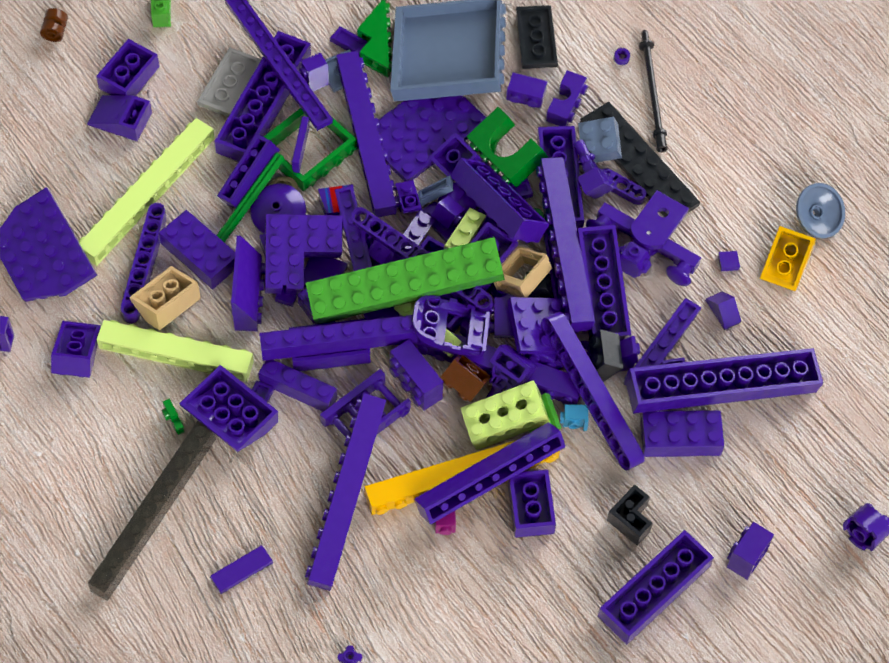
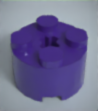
M865 503L845 520L843 530L848 531L850 535L848 539L856 547L863 551L866 548L873 551L889 535V518L886 515L880 514L870 503Z

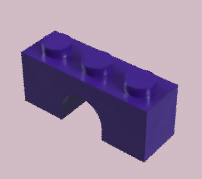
M568 70L566 71L560 83L559 94L566 96L568 99L560 100L553 98L547 110L546 122L557 126H568L569 122H573L575 117L574 111L579 109L582 101L580 98L582 95L585 96L588 85H586L587 77Z

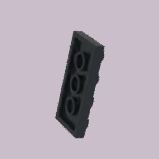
M551 5L516 7L522 69L558 67Z

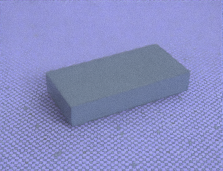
M447 176L419 190L418 197L421 206L453 191V179Z

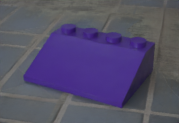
M237 236L231 297L235 331H258V324H262V313H259V309L263 307L261 291L265 289V279H262V274H265V263L262 261V255L242 236Z
M221 365L179 403L181 407L236 452L266 435L278 423V411Z

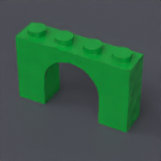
M497 107L466 137L471 142L468 145L475 152H481L479 156L486 163L489 161L492 163L490 165L492 169L497 173L501 172L503 174L501 177L508 184L512 183L517 187L539 166L541 158H548V156L532 139L513 155L507 157L497 156L496 147L498 142L515 126L509 116Z

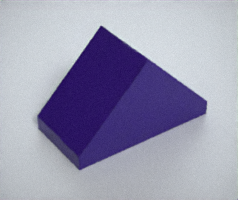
M721 291L706 298L705 301L724 330L741 323L735 297Z

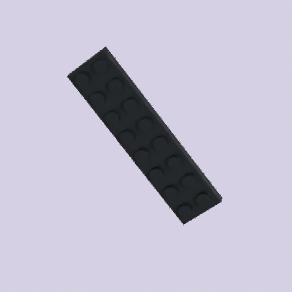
M609 101L580 119V122L609 117L616 119L619 128L622 158L614 159V161L634 183L645 189L646 197L649 200L658 190L688 207V213L700 205V201ZM660 212L664 217L668 216L666 212Z

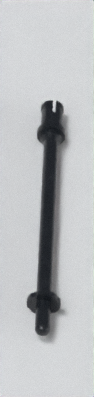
M643 30L641 32L642 42L639 43V49L644 51L655 123V130L652 134L656 142V151L662 153L668 150L666 142L667 131L662 128L651 55L654 42L649 40L648 31Z

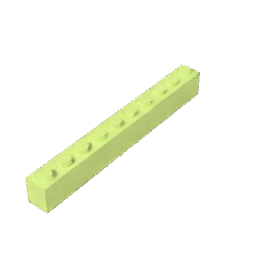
M197 118L192 123H188L185 130L175 137L173 143L163 150L162 155L151 163L150 168L139 176L134 185L129 186L122 198H118L114 206L104 213L102 219L91 227L90 232L79 240L91 263L98 266L147 213L149 206L156 203L215 139L213 128Z

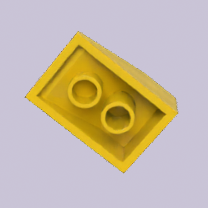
M779 226L760 279L796 292L816 239Z

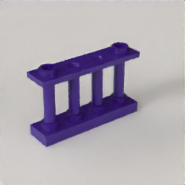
M379 369L320 414V421L325 428L330 424H334L345 437L347 434L351 435L352 432L342 423L340 417L344 413H349L351 416L356 417L358 411L354 407L357 399H362L364 393L370 395L373 391L379 390L395 407L388 414L383 411L377 434H379L399 417H404L410 412L411 400L407 398L401 403L384 385L385 373Z

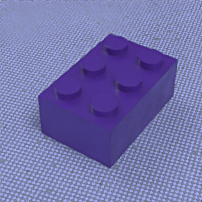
M127 39L97 74L96 78L99 89L110 95L136 96L159 69L158 54Z
M410 339L390 351L389 371L394 378L400 380L403 390L411 394L412 401L417 407L420 406L425 411L443 399L442 379Z
M548 470L525 471L509 479L507 484L514 537L555 534L556 520Z

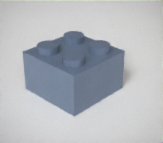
M614 117L578 123L580 140H584L588 151L595 155V163L622 158L619 128Z

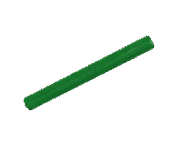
M280 153L274 154L216 236L224 243L285 158Z

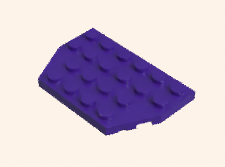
M461 95L403 101L378 119V134L382 133L383 144L381 146L382 149H386L387 160L385 162L390 165V168L404 182L414 180L434 165L429 156L456 132L466 141L468 139L466 136L486 116Z
M47 187L17 205L1 226L0 259L25 302L34 301L35 299H48L51 296H66L98 276Z

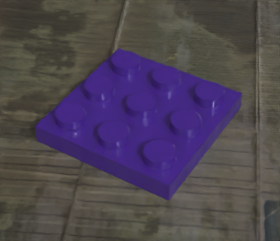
M510 297L507 303L517 354H557L542 328L541 320L557 312L564 314L560 298Z

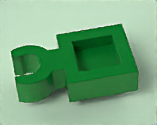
M170 398L163 401L164 409L161 411L165 420H170L177 435L184 433V426Z

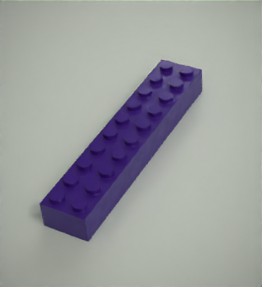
M814 348L630 368L624 378L633 414L817 393L824 383Z

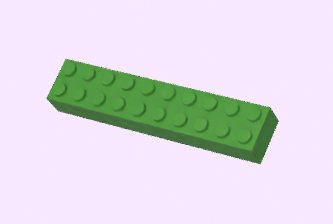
M493 237L307 282L306 287L313 320L316 324H323L414 302L426 295H444L502 281L505 278L496 240Z

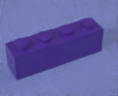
M256 134L217 196L225 204L235 209L274 154L279 153L280 149L271 140Z
M275 360L265 361L258 372L260 382L273 386L274 390L322 412L337 400V388Z

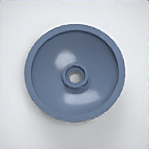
M815 183L807 186L800 193L796 203V214L801 227L806 233L812 237L824 239L834 236L842 228L845 220V206L840 194L833 187L824 183Z

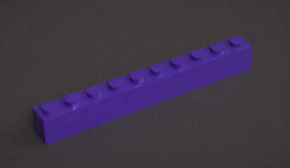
M358 51L337 54V68L354 137L357 139V149L373 214L378 218L395 215L396 207H399V200L393 193L395 191V184L389 177L391 175L390 165H386L385 162L387 160L386 149H382L381 146L383 144L382 133L378 134L379 121L378 118H374V113H376L374 102H370L372 94L370 87L367 88L366 86L368 78L367 73H363L362 70L364 68L363 58H359Z
M563 157L541 158L540 164L536 168L537 177H540L539 190L540 193H543L544 197L542 199L543 209H546L545 220L549 223L548 239L552 241L551 255L552 258H555L556 262L554 264V272L558 274L557 288L558 291H561L562 295L560 304L564 308V315L574 331H589L594 324V315Z
M451 332L463 342L462 346L466 345V337ZM419 338L418 343H413L422 355L433 356L439 361L452 363L458 356L453 355L450 358L445 352L423 343ZM486 345V352L483 356L465 355L491 377L493 376L492 368L494 364L489 361L497 348ZM530 360L538 367L528 382L534 380L541 395L544 393L550 394L552 400L560 401L564 405H578L581 396L567 372Z
M366 393L363 394L362 399H357L355 410H358L356 417L352 416L349 428H352L351 435L347 434L344 443L347 450L345 454L341 453L338 463L342 467L340 472L336 471L333 483L336 484L334 491L330 490L327 500L331 504L329 509L324 510L322 520L325 521L323 528H319L316 537L320 541L318 547L314 546L311 558L314 559L313 565H308L305 577L308 578V585L328 591L333 586L386 399Z

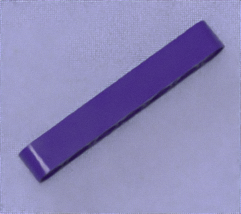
M153 203L148 208L121 303L123 320L129 324L136 323L141 315L131 302L130 296L150 282L161 243L159 232L166 225V211L161 203Z

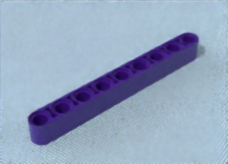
M358 207L352 211V220L359 229L401 258L406 259L429 253L365 208ZM359 215H366L363 221H357ZM375 225H380L381 228L379 231H372V228ZM389 236H396L395 241L387 242ZM405 246H411V250L408 253L402 252ZM479 286L471 288L473 289L471 295H464V290L452 292L470 305L476 306L475 309L482 313L490 312L493 308L491 295ZM482 299L489 300L486 306L479 305Z
M557 312L543 318L541 325L620 466L627 471L642 464L645 460L643 451L566 316L562 312Z

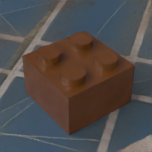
M458 355L440 378L443 379V383L447 387H453L458 391V395L463 400L471 402L491 376L467 356Z

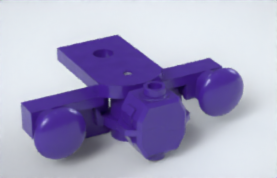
M658 190L636 219L604 203L598 211L597 219H589L586 222V227L616 225V229L633 238V242L630 241L624 246H619L622 271L633 278L648 272L652 266L650 257L654 256L657 252L674 261L673 263L677 265L668 266L666 274L673 283L679 286L690 285L691 279L689 276L700 265V256L669 239L688 213L689 208ZM663 211L666 212L668 216L661 217L658 215V213Z

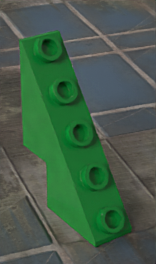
M381 0L358 27L357 36L368 42L360 51V58H363L364 65L388 78L389 72H392V61H389V57H392V46H388V42H391V32H387V28H390V17H387L386 14L390 13L389 3H386V0Z

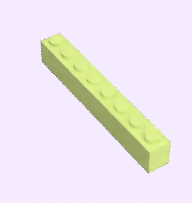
M103 320L97 337L99 349L210 374L221 365L236 378L248 382L254 363L253 353L245 349L236 350L227 345L219 346L209 341H196L191 337L183 338L172 333H160L151 328L143 329L133 324H120L115 320Z

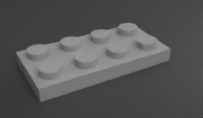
M229 47L198 99V106L229 117L261 59Z

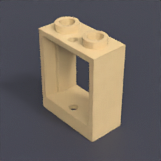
M517 246L501 264L505 280L494 282L497 290L527 298L551 271L552 266L549 257L545 253ZM524 263L534 266L523 280L513 277Z

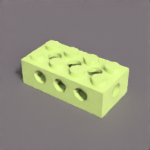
M534 380L460 408L471 443L476 450L550 422L539 388Z

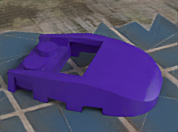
M426 295L417 300L413 309L412 325L415 334L423 343L454 355L483 356L486 352L490 312L480 313L475 311L476 306L470 304L466 306L458 303V299L454 298L445 300L441 299L440 296ZM448 314L468 318L466 345L455 346L452 343L444 342Z

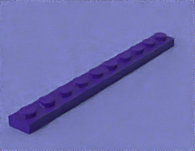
M225 0V4L302 111L309 117L315 129L318 131L332 124L333 118L248 1Z

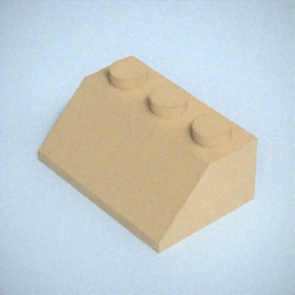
M170 266L130 296L131 302L144 320L158 330H161L201 299L198 282L173 266Z

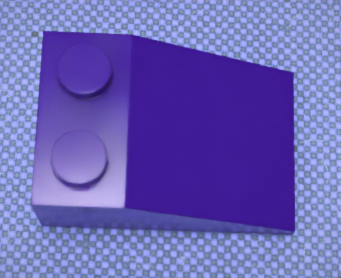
M62 321L51 354V373L90 378L101 325Z

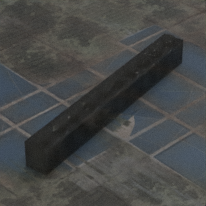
M197 421L88 581V586L92 593L107 601L110 599L215 442V434L201 422Z

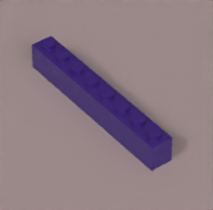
M412 315L259 333L263 361L400 345L408 339L412 343H418V337L412 325Z
M548 422L416 497L414 501L419 514L431 525L565 448L561 431Z

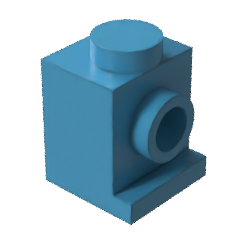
M564 405V411L560 412V423H563V427H569L570 429L583 427V431H587L589 423L587 406Z

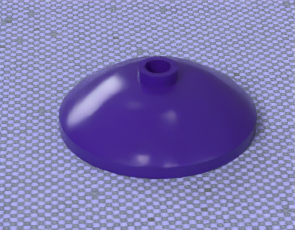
M272 184L264 187L251 205V219L255 227L265 234L266 214L306 215V204L300 192L294 187L287 184ZM275 204L280 205L277 209L273 208Z

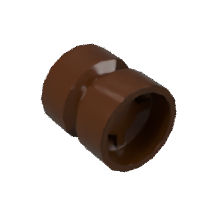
M57 8L47 9L40 30L42 38L50 42L61 41L68 21V15Z

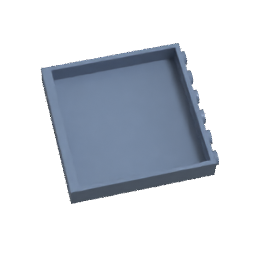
M459 0L396 7L390 88L394 102L501 92V84H504L502 70L505 69L504 59H502V56H505V47L502 44L505 42V31H503V28H506V20L503 14H506V4L502 3V0Z

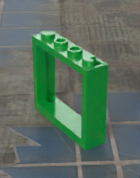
M301 108L298 109L264 137L271 140L277 146L300 127L301 118L306 116ZM334 118L333 123L327 127L344 141L342 145L304 175L293 172L292 165L285 159L278 168L285 176L294 179L303 192L310 186L313 187L321 177L327 176L331 169L339 166L347 156L353 155V152L357 149V139Z

